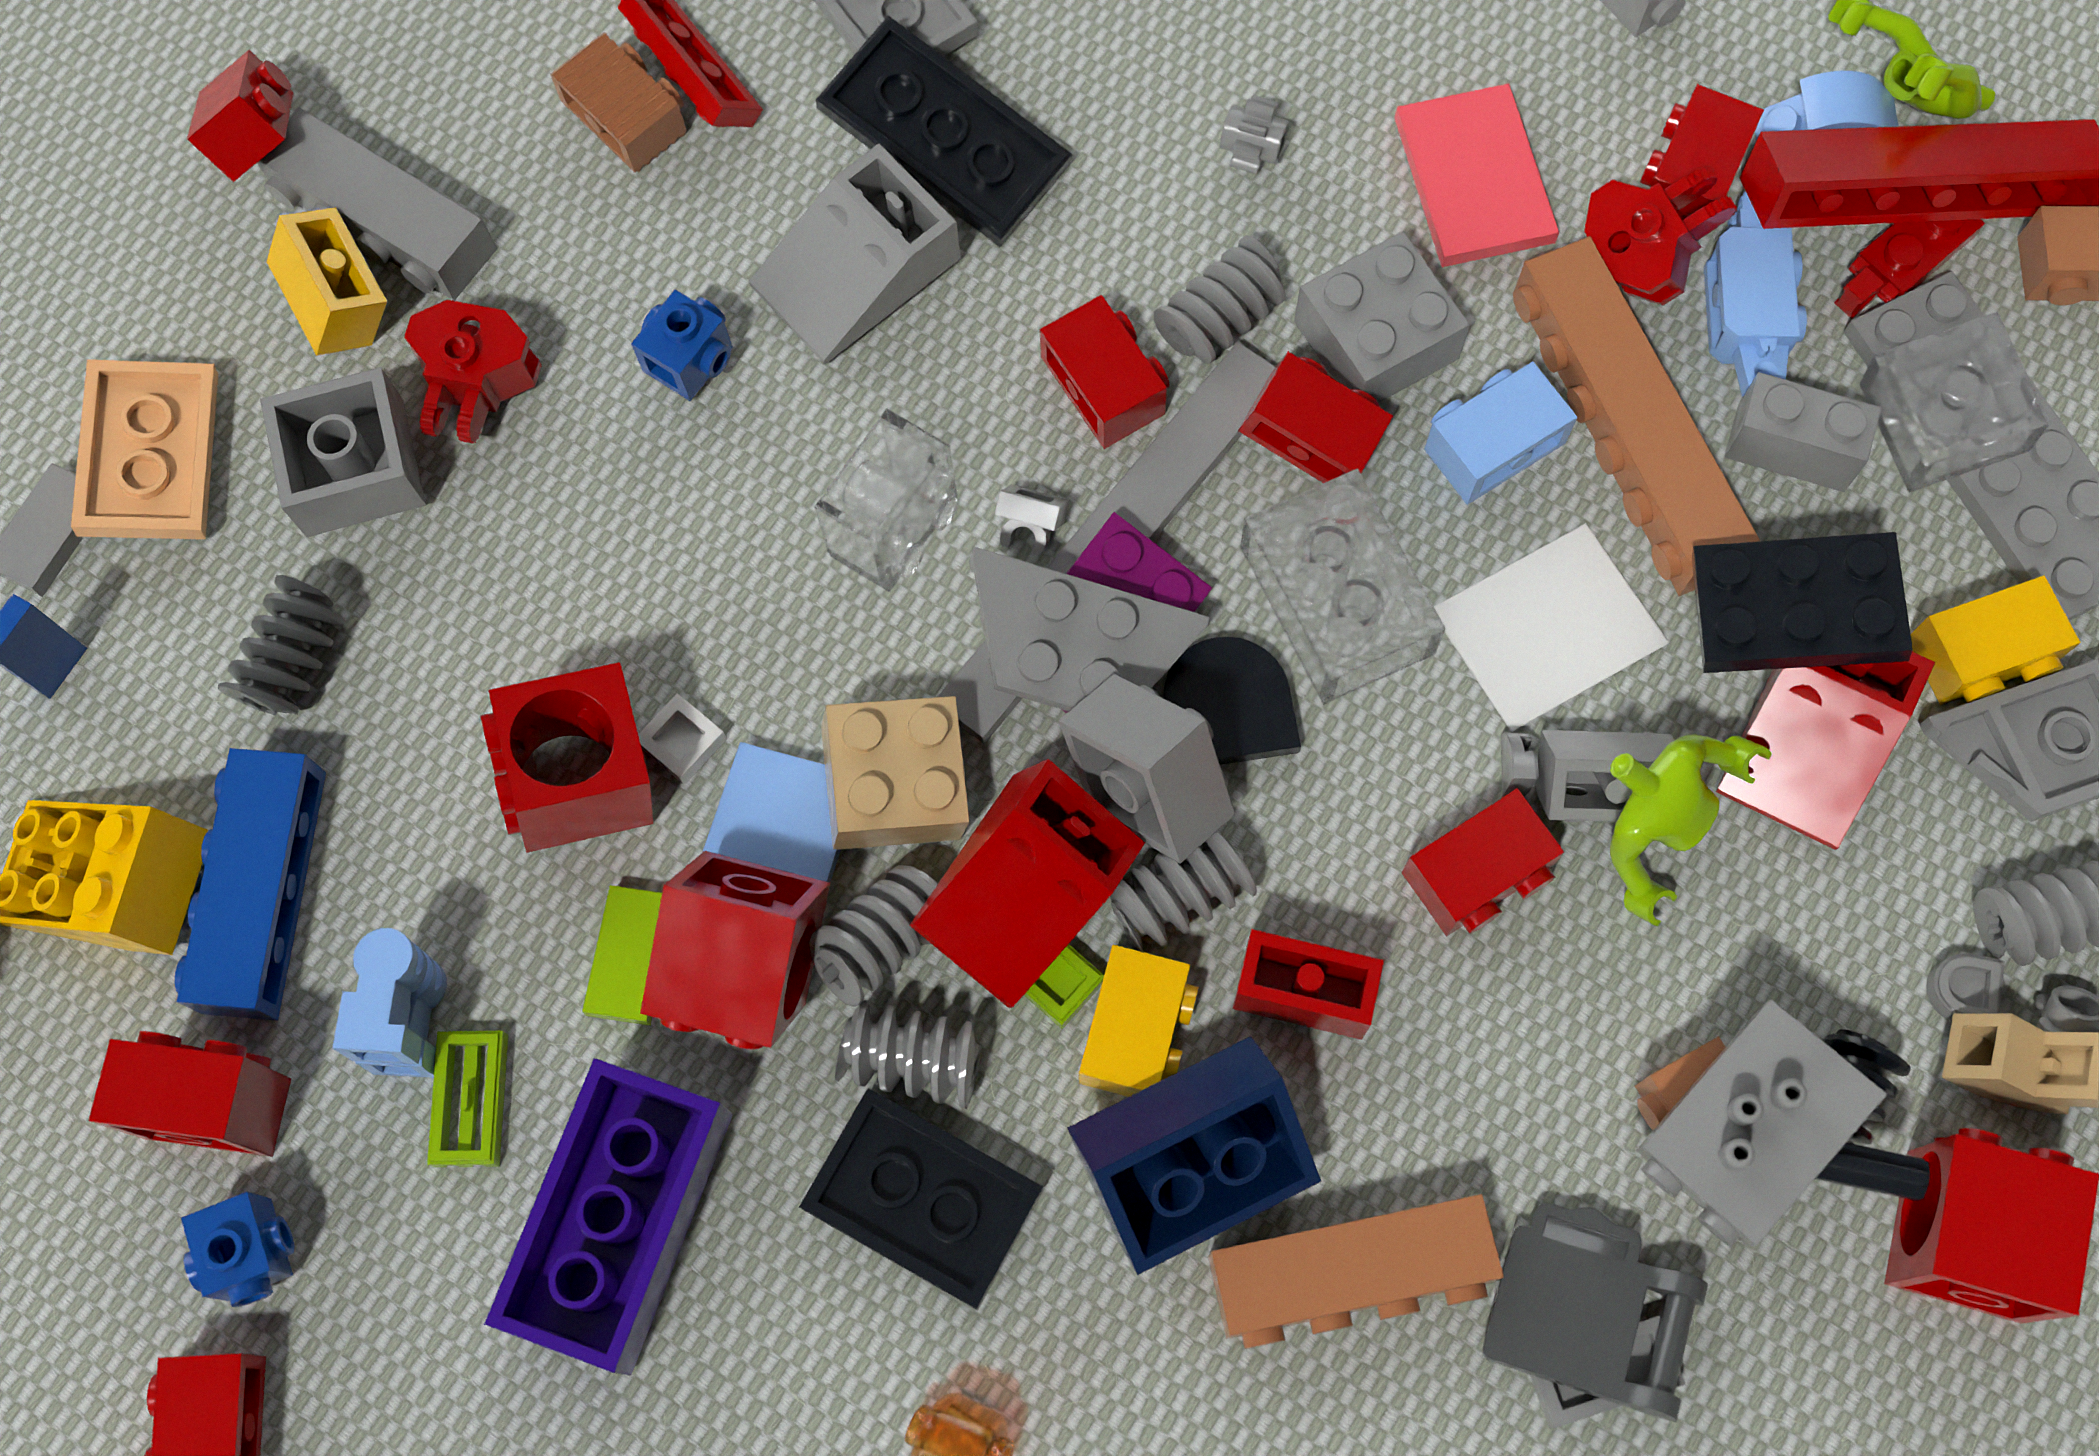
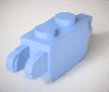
M1746 192L1743 193L1737 203L1738 207L1736 210L1738 212H1735V215L1728 220L1727 231L1717 240L1716 247L1704 266L1709 353L1722 364L1735 365L1742 397L1758 372L1786 380L1788 355L1796 342H1802L1807 326L1806 309L1803 305H1798L1796 288L1801 281L1803 263L1801 253L1793 251L1792 228L1763 229Z

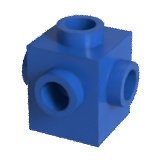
M674 289L662 305L658 304L649 311L643 321L641 332L631 343L642 371L689 401L694 398L709 377L715 378L724 370L733 348L725 325L726 317L720 309L702 297H697L694 301Z
M247 1191L181 1217L190 1250L184 1254L185 1271L191 1285L195 1290L201 1291L202 1297L230 1301L231 1307H240L273 1294L271 1284L293 1276L288 1256L294 1253V1240L287 1222L282 1216H276L271 1198Z

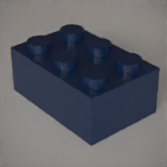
M1251 1036L1067 1127L1107 1221L1137 1276L1322 1182L1284 1080Z

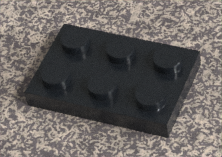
M1896 532L1693 546L1692 566L1703 673L1909 661L1913 648Z
M867 1088L799 1208L978 1311L1041 1197L1044 1186Z

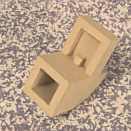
M1953 1013L1942 1078L1978 1096L2028 1110L2068 1114L2069 1107L2099 1108V1032H2045L2014 1014Z

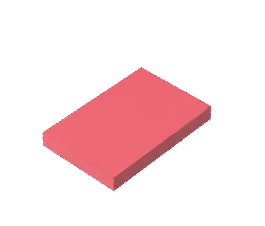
M1509 83L1397 106L1394 119L1441 267L1556 243L1559 230Z

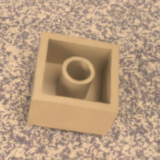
M956 696L826 705L821 731L833 849L960 840L969 824V813Z

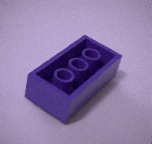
M594 1058L484 1325L612 1373L631 1376L733 1114L720 1102Z

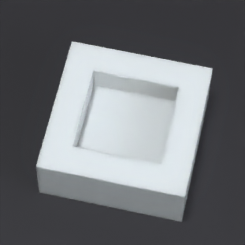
M678 693L638 734L642 750L684 785L727 740L724 732Z

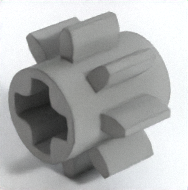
M1252 95V98L1247 100L1246 108L1234 104L1231 106L1220 139V148L1233 153L1230 163L1231 167L1257 174L1258 169L1262 168L1263 161L1275 165L1278 163L1289 129L1288 120L1276 117L1279 102Z

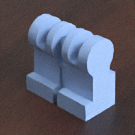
M380 928L371 931L359 941L353 954L354 968L359 976L356 992H342L332 1049L351 1061H355L357 1065L373 1075L434 1078L436 1047L430 1044L427 1038L431 1010L443 999L447 988L445 972L437 962L430 958L429 955L402 932L392 928Z

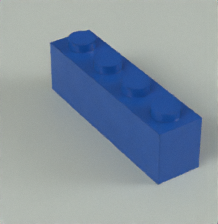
M229 748L226 767L222 768L216 777L214 794L218 806L213 829L207 831L202 843L201 857L205 868L200 892H196L193 895L188 909V922L192 930L187 954L181 957L175 971V989L178 993L177 1003L200 1014L274 1021L279 1019L326 778V772L306 754Z

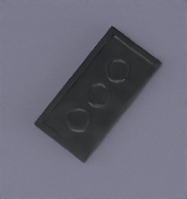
M889 15L816 98V108L869 149H872L879 143L931 196L998 247L1004 244L1068 167L1072 159V153Z

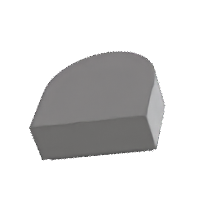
M1956 954L1938 963L1931 970L1926 983L1927 996L1931 1005L1941 1016L1952 1021L1953 1013L2000 1014L2005 961L1973 954Z

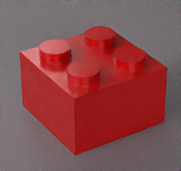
M139 1031L137 1042L118 1039L109 1040L88 1119L89 1122L144 1140L273 1157L292 1078L270 1069L271 1058L247 1053L248 1048L239 1044L205 1040L204 1048L181 1044L182 1039L179 1037L150 1031Z

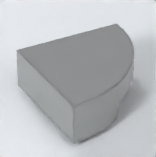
M1503 733L1501 735L1502 796H1506L1518 788L1525 797L1539 778L1538 757L1534 751H1529L1532 738L1526 733Z

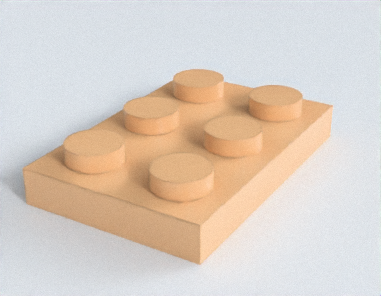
M87 359L71 528L77 537L206 540L218 387V372L214 364Z

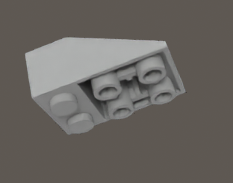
M878 143L832 178L749 280V284L824 364H827L961 259L957 222Z

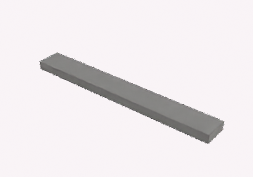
M1237 341L1046 568L1066 574L1113 512L1154 541L1241 437L1242 433L1238 432V429L1271 372L1275 369V366ZM987 638L937 696H956L959 726L983 744L986 743L1022 699V697L994 690Z

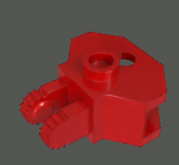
M1708 165L1697 168L1665 189L1660 183H1657L1650 189H1644L1611 180L1591 193L1584 232L1587 237H1591L1616 284L1621 285L1627 295L1664 306L1685 292L1691 254L1702 248L1698 240L1731 219L1737 211V207L1731 197L1722 196L1709 202V204L1686 218L1680 212L1682 208L1716 185L1718 176L1712 166Z
M445 300L411 315L404 335L406 342L424 368L422 375L429 385L423 402L424 406L421 408L419 422L420 429L422 430L421 433L428 436L437 437L440 436V433H443L451 406L457 405L461 406L456 422V436H458V440L461 442L476 443L481 434V428L484 426L488 411L497 413L500 402L535 387L542 367L540 360L529 348L530 341L526 334L510 315L502 309ZM472 320L480 323V328L464 323Z

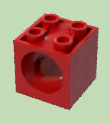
M621 662L488 690L493 713L480 715L495 773L494 781L508 835L521 833L526 853L654 824L650 781ZM563 736H580L591 739L602 745L610 753L607 762L604 763L594 776L574 785L553 786L544 784L531 778L522 770L526 760L539 746L554 738Z
M709 851L702 852L663 885L640 1014L660 1019L661 1024L671 1030L694 1032L700 1029L723 1035L729 1044L739 1048H771L806 1005L814 966L810 955L809 940L812 933L822 927L830 882Z
M1974 1128L1958 1129V1134L1948 1137H1936L1932 1143L1907 1151V1155L1923 1158L1929 1163L1930 1182L1922 1200L1915 1201L1899 1197L1884 1281L1885 1285L2021 1324L2079 1316L2099 1184V1173L2074 1167L2075 1158L2064 1152L2046 1148H2030L2028 1153L2003 1147V1137Z

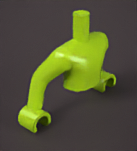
M1837 0L1828 15V20L1839 24L1841 31L1857 36L1862 26L1865 25L1886 33L1896 42L1899 52L1892 57L1884 74L1885 87L1893 97L1923 112L1955 119H1966L1973 116L1978 110L1986 111L1992 106L1995 100V91L1980 84L1977 70L1971 65L1948 63L1938 57L1917 22L1911 17L1874 5L1869 0Z
M1690 734L1669 743L1649 768H1646L1628 753L1620 754L1612 761L1610 766L1611 774L1633 791L1615 823L1610 843L1611 861L1627 886L1624 895V906L1629 912L1658 927L1661 921L1653 915L1656 902L1662 897H1666L1673 902L1677 899L1674 891L1651 880L1641 863L1639 855L1653 841H1659L1676 851H1687L1696 846L1710 830L1717 817L1720 802L1718 797L1702 780L1700 769L1703 762L1717 764L1722 771L1753 784L1756 779L1748 773L1749 762L1755 755L1769 760L1772 753L1768 748L1738 735L1722 742L1707 736Z

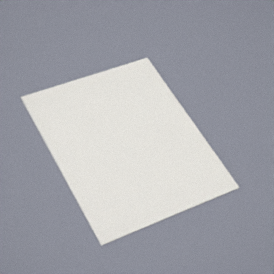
M1586 523L1430 608V611L1511 732L1669 644L1664 634Z

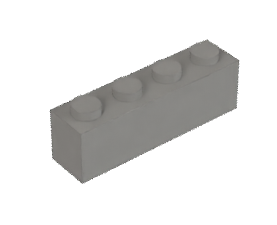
M300 107L289 117L285 140L257 162L268 179L264 186L276 200L290 209H294L297 204L308 211L336 207L352 238L355 239L357 247L366 256L380 265L390 261L400 267L404 277L425 293L430 294L435 289L455 301L497 250L482 218Z

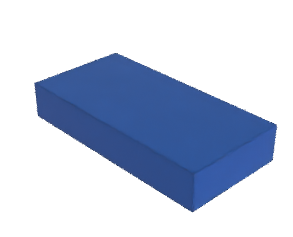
M13 594L0 610V666L35 691L51 699L88 648L34 605Z

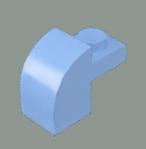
M1831 71L1801 79V94L1764 108L1755 133L1757 140L1760 133L1765 131L1898 127L1899 125L1894 97L1877 78L1858 71Z

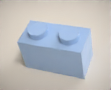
M1533 361L1514 373L1510 369L1497 373L1484 384L1479 395L1466 403H1463L1460 399L1450 402L1440 409L1431 420L1432 426L1424 450L1467 505L1566 444L1578 417Z

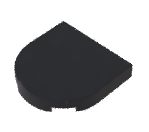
M1215 637L1191 646L1172 665L1165 681L1163 699L1183 709H1194L1208 721L1213 730L1212 743L1219 765L1300 752L1301 744L1288 679L1279 662L1263 647L1242 638Z

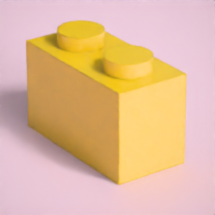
M337 208L279 215L266 262L316 356L372 346L387 300Z
M2045 575L1930 615L1911 633L1913 652L1935 662L1928 682L1940 705L1962 697L1965 698L1967 703L2002 692L2005 690L2004 682L2021 676L2025 683L2057 673L2063 669L2060 659L2081 643Z
M1112 944L1079 1070V1084L1129 1097L1178 1072L1183 1051L1171 1048L1170 1046L1176 1022L1185 1025L1190 1024L1199 988L1198 986L1186 984L1190 964Z

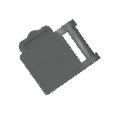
M1544 1203L1537 1207L1531 1228L1518 1226L1513 1233L1503 1269L1504 1278L1501 1279L1482 1348V1355L1488 1361L1626 1406L1659 1419L1677 1422L1681 1399L1674 1394L1695 1305H1704L1708 1283L1687 1273L1653 1267L1638 1262L1642 1248L1640 1235L1629 1227L1614 1224L1595 1208L1566 1209L1552 1203ZM1648 1289L1667 1296L1647 1384L1643 1386L1625 1382Z

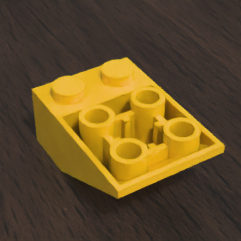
M28 800L24 812L15 823L13 843L3 872L0 875V925L128 951L173 955L203 863L201 849L204 836L208 830L151 806Z

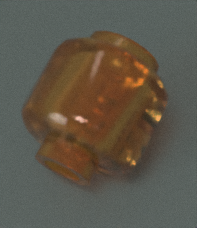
M957 1392L943 1395L932 1407L922 1404L913 1415L905 1435V1443L912 1446L911 1456H1012L1015 1445L1013 1440L1007 1438L1008 1426L1000 1413Z

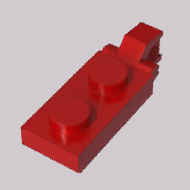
M1982 219L1893 224L1861 251L1850 265L1848 270L1855 277L1845 285L1843 294L1834 304L1853 319L1877 297L1883 302L1888 303L1914 290L1974 239L1986 223Z

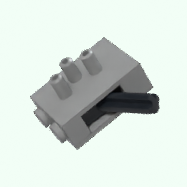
M1772 999L1758 1009L1636 1149L1647 1160L1641 1171L1671 1197L1675 1198L1681 1190L1704 1209L1697 1219L1711 1233L1730 1247L1738 1239L1746 1246H1757L1814 1179L1915 1201L1924 1198L1930 1182L1929 1163L1923 1158L1847 1142L1888 1094Z

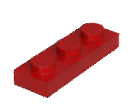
M675 0L620 1L617 8L633 27L634 35L651 49L663 64L666 75L673 82L680 85L696 105V112L704 121L719 128L725 126H754L763 108Z

